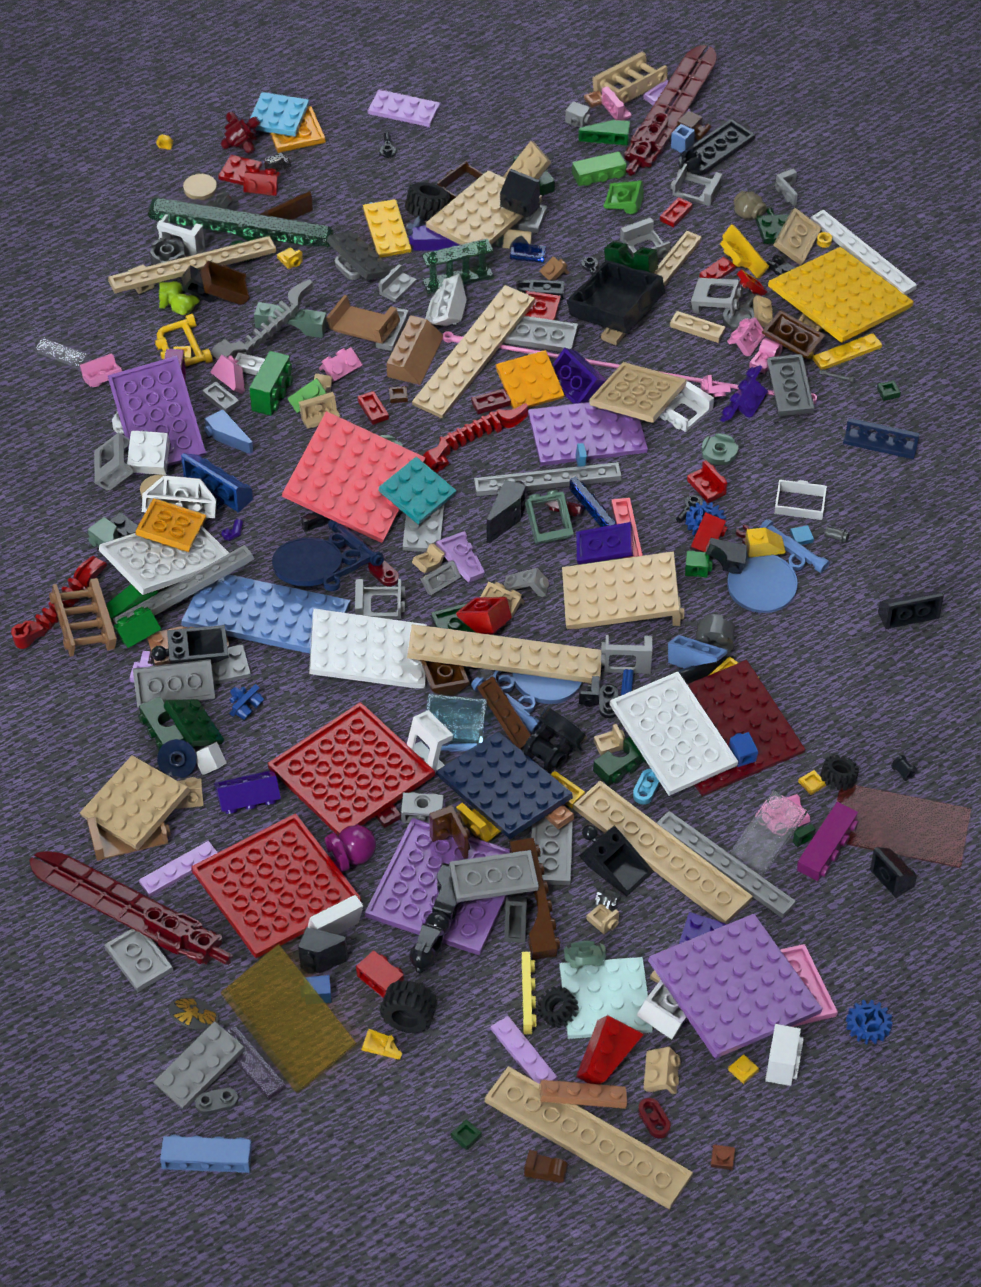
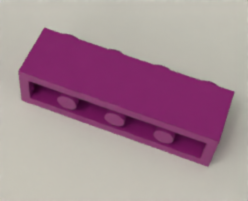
M836 802L798 860L797 871L816 881H819L822 876L826 877L830 870L829 865L832 861L835 862L837 860L840 848L847 845L850 838L849 834L851 831L855 832L859 825L858 812Z

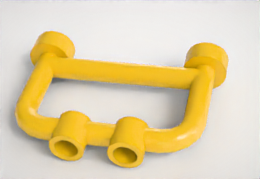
M193 314L186 315L185 320L163 326L158 330L155 345L158 350L162 349V352H160L162 359L165 358L166 349H169L164 334L183 328L195 354V357L185 359L186 367L203 361L206 364L213 362L209 348L201 352L191 331V328L196 327Z

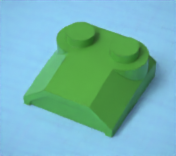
M642 181L610 183L607 198L603 205L604 208L624 209L627 214H635L640 209L644 197Z

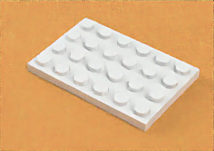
M203 526L189 552L135 535V533L100 544L99 551L142 595L182 582L202 568L229 554Z
M313 609L309 674L409 688H424L425 672L420 660L409 659L407 655L411 625L427 626V624Z
M675 672L610 700L611 708L669 796L738 765V760L679 672Z

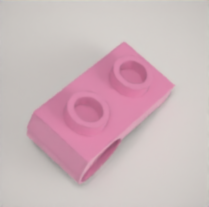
M764 338L758 353L750 361L749 367L761 365L763 368L760 372L765 374L768 371L767 358L779 356L782 353V345L769 338Z

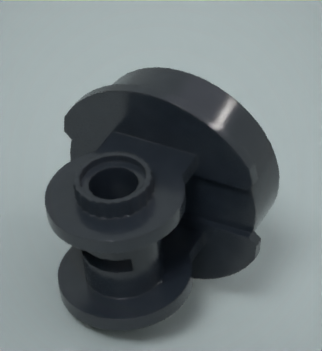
M547 707L540 716L535 715L534 720L541 728L527 739L524 755L529 756L531 759L535 756L545 762L544 770L552 773L555 769H560L563 766L570 749L578 753L583 752L581 746L588 737L573 723ZM550 735L561 739L557 746L547 741Z

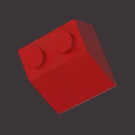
M477 597L456 612L457 617L476 633L488 635L495 634L500 627L506 625V622L512 618L507 597Z

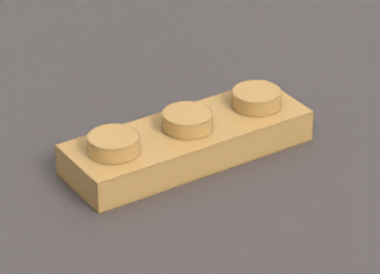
M679 311L675 313L670 322L671 328L719 343L725 332V326Z

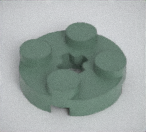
M718 433L714 437L710 438L708 436L704 439L701 452L703 458L708 462L725 466L736 459L738 445H736L735 440L731 436Z
M594 941L571 943V948L568 949L567 946L564 948V958L570 963L572 968H581L583 965L601 966L606 958V947L601 943L600 947L596 946Z

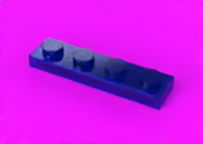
M576 476L570 478L569 490L585 506V509L600 527L616 525L615 519L610 517L605 507L597 502L596 497L587 490L584 482L580 481Z

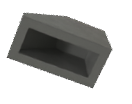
M506 897L504 942L525 943L527 897Z

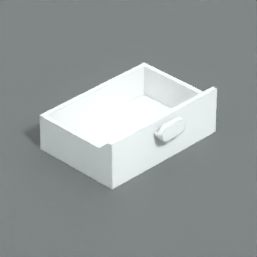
M779 480L774 514L822 520L827 486L809 484L808 481L803 480L798 482ZM785 491L823 496L822 511L778 506L779 492Z
M354 895L310 917L308 927L338 935L359 923L363 905L357 896Z

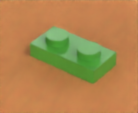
M316 378L287 399L295 411L300 413V401L324 395L327 392L319 379Z

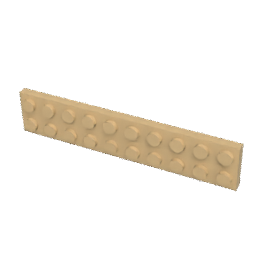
M505 285L414 398L412 405L443 419L503 344L507 336L510 335L533 306L535 298Z
M415 624L411 625L407 655L409 659L592 683V676H600L601 650Z
M599 781L573 804V809L601 831L605 832L615 825L653 871L720 922L728 924L752 901L753 896L603 782Z
M509 1066L486 1095L485 1103L669 1210L693 1176L692 1171L575 1104L540 1102V1084Z

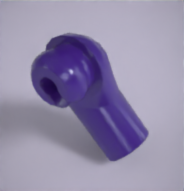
M236 519L234 520L233 529H223L221 535L224 540L231 541L239 537L243 521Z

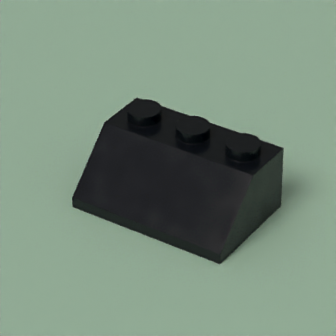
M929 591L895 599H886L880 601L878 614L885 630L939 619L944 595L941 592Z

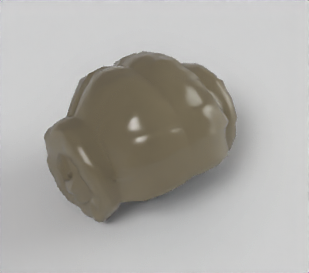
M741 191L734 198V211L744 220H756L757 216H763L766 212L767 207L762 197L753 191Z

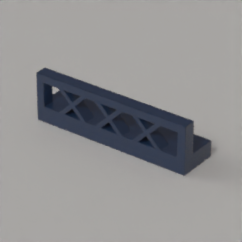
M848 418L843 444L914 459L920 433ZM851 425L858 426L860 429H852ZM873 429L876 430L878 433H871L869 430ZM891 433L894 434L896 437H889L887 434ZM909 437L914 438L915 440L914 442L907 441L905 438Z

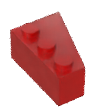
M609 1015L597 1020L576 1077L588 1084H601L605 1082L644 1034Z

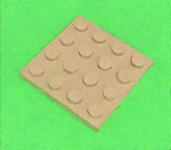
M623 362L589 399L591 406L600 409H606L654 423L683 390L687 382L685 378Z
M131 756L83 808L80 815L86 820L87 818L95 817L99 828L139 850L188 795L190 790L182 783L138 758Z

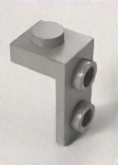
M790 169L776 175L775 188L777 192H781L787 202L795 206L797 205L798 194L791 185L796 183L797 172L794 169Z
M538 568L507 575L504 586L506 587L505 590L508 591L530 586L538 596L543 597L546 596L549 581Z

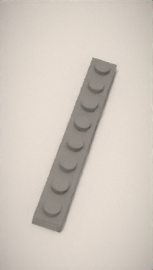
M616 462L474 478L476 496L497 494L499 486H502L505 480L512 482L522 481L526 485V491L621 481L619 463Z
M243 545L197 571L186 580L170 586L113 618L115 624H118L117 621L120 618L132 616L133 612L140 607H148L155 616L172 605L181 602L188 596L197 593L204 587L213 584L220 578L229 575L236 569L247 565L254 560V557L249 549Z
M668 811L657 822L658 825L782 919L795 907L796 901L672 812Z

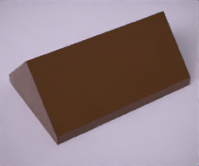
M309 191L298 195L256 216L269 230H272L313 211L312 194Z
M782 310L776 314L762 331V334L797 354H802L806 359L813 358L825 338L824 334Z
M420 660L432 692L450 699L469 685V680L463 666Z

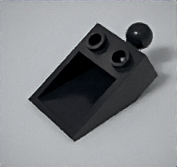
M505 480L503 485L499 486L497 498L486 519L487 543L493 542L520 522L526 509V485L522 481L512 482Z
M225 625L167 630L168 649H165L163 646H156L151 652L153 659L156 661H162L169 656L170 664L211 659L212 665L229 658Z
M588 824L583 827L582 836L593 843L579 857L591 870L626 897L654 872L615 825L605 831L600 837L594 825Z

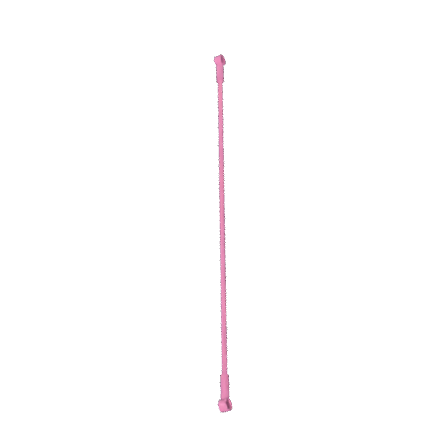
M449 331L443 333V340L447 343H459L463 336L453 335ZM507 345L499 347V349L528 354L541 352ZM547 352L548 356L551 358H557L559 356V354ZM585 359L592 365L616 369L620 366L619 364ZM666 373L692 382L701 383V380H703L701 378ZM712 381V385H729V384H730V383ZM730 384V388L739 389L738 385ZM768 390V392L766 393L768 395H774L773 391ZM811 393V396L814 399L813 404H815L817 402V396Z

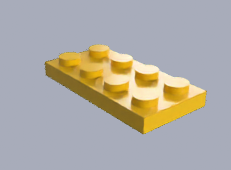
M396 199L363 205L371 238L379 257L410 253L411 246Z

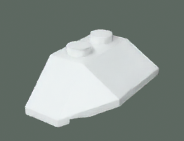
M460 274L444 279L442 286L430 300L425 319L432 325L448 326L461 321L467 299Z
M164 475L146 490L142 496V512L147 511L153 498L205 514L206 518H215L216 498L200 478Z

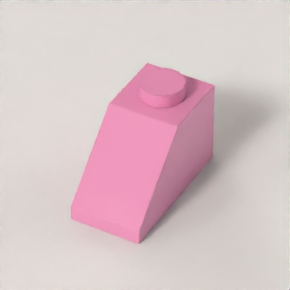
M221 355L210 373L232 390L241 394L244 393L243 368L237 364L238 360L231 355L229 357Z

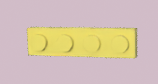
M522 952L524 1034H532V1027H536V1014H532V1009H536V996H531V991H535V978H531V973H535V961L530 960V952Z

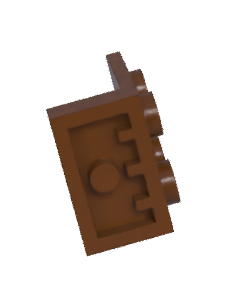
M452 805L429 813L430 837L432 841L444 840L452 835L463 858L467 859L468 850H470L468 842L470 833L467 827H463L460 813L458 811L455 812Z

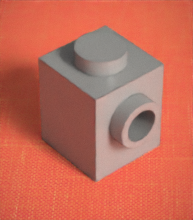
M573 101L565 111V122L574 127H584L585 124H589L592 116L588 106Z

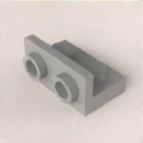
M398 264L385 278L380 280L379 294L397 302L417 281L415 278L403 273L402 265Z

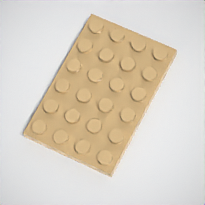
M488 170L428 220L426 227L481 254L524 216L500 207V192L505 178Z
M674 551L562 567L567 629H581L680 615Z

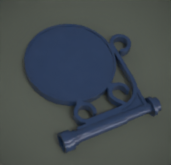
M330 519L328 527L335 533L329 536L328 541L314 537L297 538L288 541L274 552L272 566L276 576L286 583L297 586H314L324 583L326 590L336 591L341 586L340 577L357 570L369 562L373 566H380L384 562V557L381 552H374L364 541L346 526ZM345 544L351 548V550H346L343 554L338 549ZM350 556H360V558H359L358 561H357L356 557H354V558H347V557H350ZM342 563L350 565L348 567L341 569Z

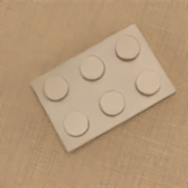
M530 141L509 170L513 169L539 179L551 164V161L535 142ZM509 170L506 172L503 178L506 179Z
M794 208L773 246L801 265L805 261L822 227Z

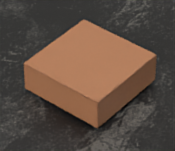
M599 90L584 95V99L591 108L602 105V94Z

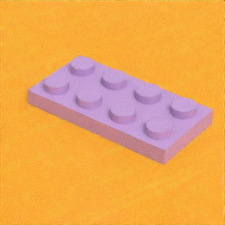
M378 90L368 109V114L430 127L440 108V103Z

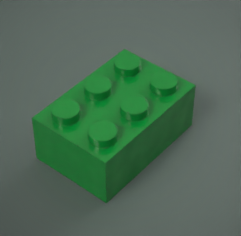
M269 351L249 387L252 411L272 416L273 412L279 409L281 398L284 399L286 396V388L291 386L293 382V376H291L292 364L290 363L289 355Z

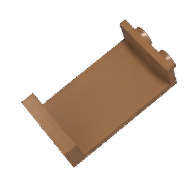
M347 295L341 298L326 317L331 330L383 344L400 322L397 308L390 307L385 314L350 306Z
M95 817L87 818L97 861L167 844V837L171 836L169 825H164L163 822L139 850H136L99 828Z

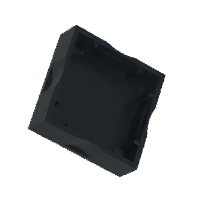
M605 260L588 281L581 285L567 299L569 313L577 319L627 334L666 293L663 277Z

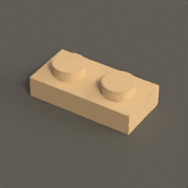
M756 295L753 298L754 318L765 328L773 319L772 302L765 297Z

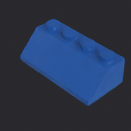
M187 453L181 455L184 477L200 478L217 500L238 513L253 500L252 488L237 480L235 476L229 475L222 468L216 467L199 455Z

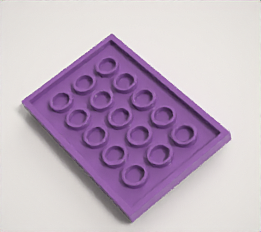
M177 356L108 375L124 435L130 439L131 431L168 433L170 446L167 467L181 463V455L183 453L196 454L200 457L206 455Z
M590 402L528 410L540 466L576 462L577 443H584L587 460L647 453L648 451L640 419L600 409L591 406Z

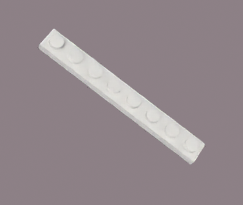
M822 210L811 217L813 222L822 227V232L831 234L833 241L901 293L907 295L916 290V283L826 211Z

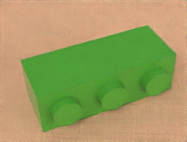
M614 152L572 162V174L578 186H588L591 183L605 182L608 179L625 176L626 163L620 152Z

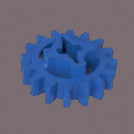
M703 501L702 505L696 503L695 507L691 506L690 511H687L685 522L688 525L687 529L693 530L692 535H695L705 512L726 521L724 510L719 511V505L713 507V502H710L709 505H706L705 501Z
M862 1000L861 1005L854 1003V1008H849L846 1017V1028L851 1030V1037L858 1036V1042L864 1039L865 1044H868L869 1040L876 1044L878 1038L883 1042L885 1035L889 1036L892 1029V1014H887L888 1008L882 1009L880 1002L874 1005L873 1000H870L869 1004Z

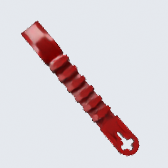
M527 403L512 410L498 409L495 412H489V415L481 416V419L473 420L471 424H465L463 428H457L455 432H449L445 437L441 436L438 447L428 450L423 454V457H425L423 463L435 473L443 470L444 467L449 465L446 456L450 455V447L453 451H456L458 443L462 447L465 446L466 439L470 442L474 441L475 434L478 438H481L483 430L487 435H490L492 427L499 433L502 427L512 428L518 425L528 416Z
M95 556L88 558L76 569L74 579L69 578L67 580L69 588H61L62 593L85 590L89 587L90 579H95L107 566V563ZM80 598L62 600L64 608L72 607ZM49 602L50 608H43V615L37 614L35 616L36 622L29 620L12 628L11 634L17 648L25 649L29 647L36 638L44 637L52 629V626L58 622L59 619L54 604Z

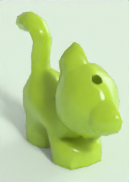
M159 282V308H166L168 305H171L173 312L186 315L194 309L200 300L194 295L182 294V284L178 282Z

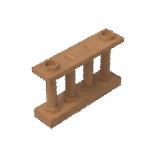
M98 578L90 579L89 587L85 590L59 593L57 584H53L52 592L49 593L50 603L55 606L64 636L63 645L65 650L68 649L70 657L74 656L75 646L102 642V644L106 645L107 651L115 649L117 638ZM83 597L91 598L92 601L90 605L64 608L62 600ZM88 612L96 613V620L68 623V615ZM94 627L101 629V635L73 639L71 632Z

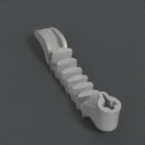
M309 279L293 287L288 293L291 307L281 300L279 306L285 312L281 313L278 309H275L274 314L278 318L273 319L270 316L268 318L270 325L267 326L265 323H262L260 325V328L263 329L261 332L255 328L253 330L254 338L247 335L245 337L247 341L245 344L240 340L230 343L224 339L213 347L211 354L217 360L221 355L226 357L231 355L235 358L238 352L251 355V352L254 349H258L262 342L265 343L269 336L272 337L276 330L279 331L282 325L287 324L289 319L295 317V314L300 311L302 299L315 288L313 282Z

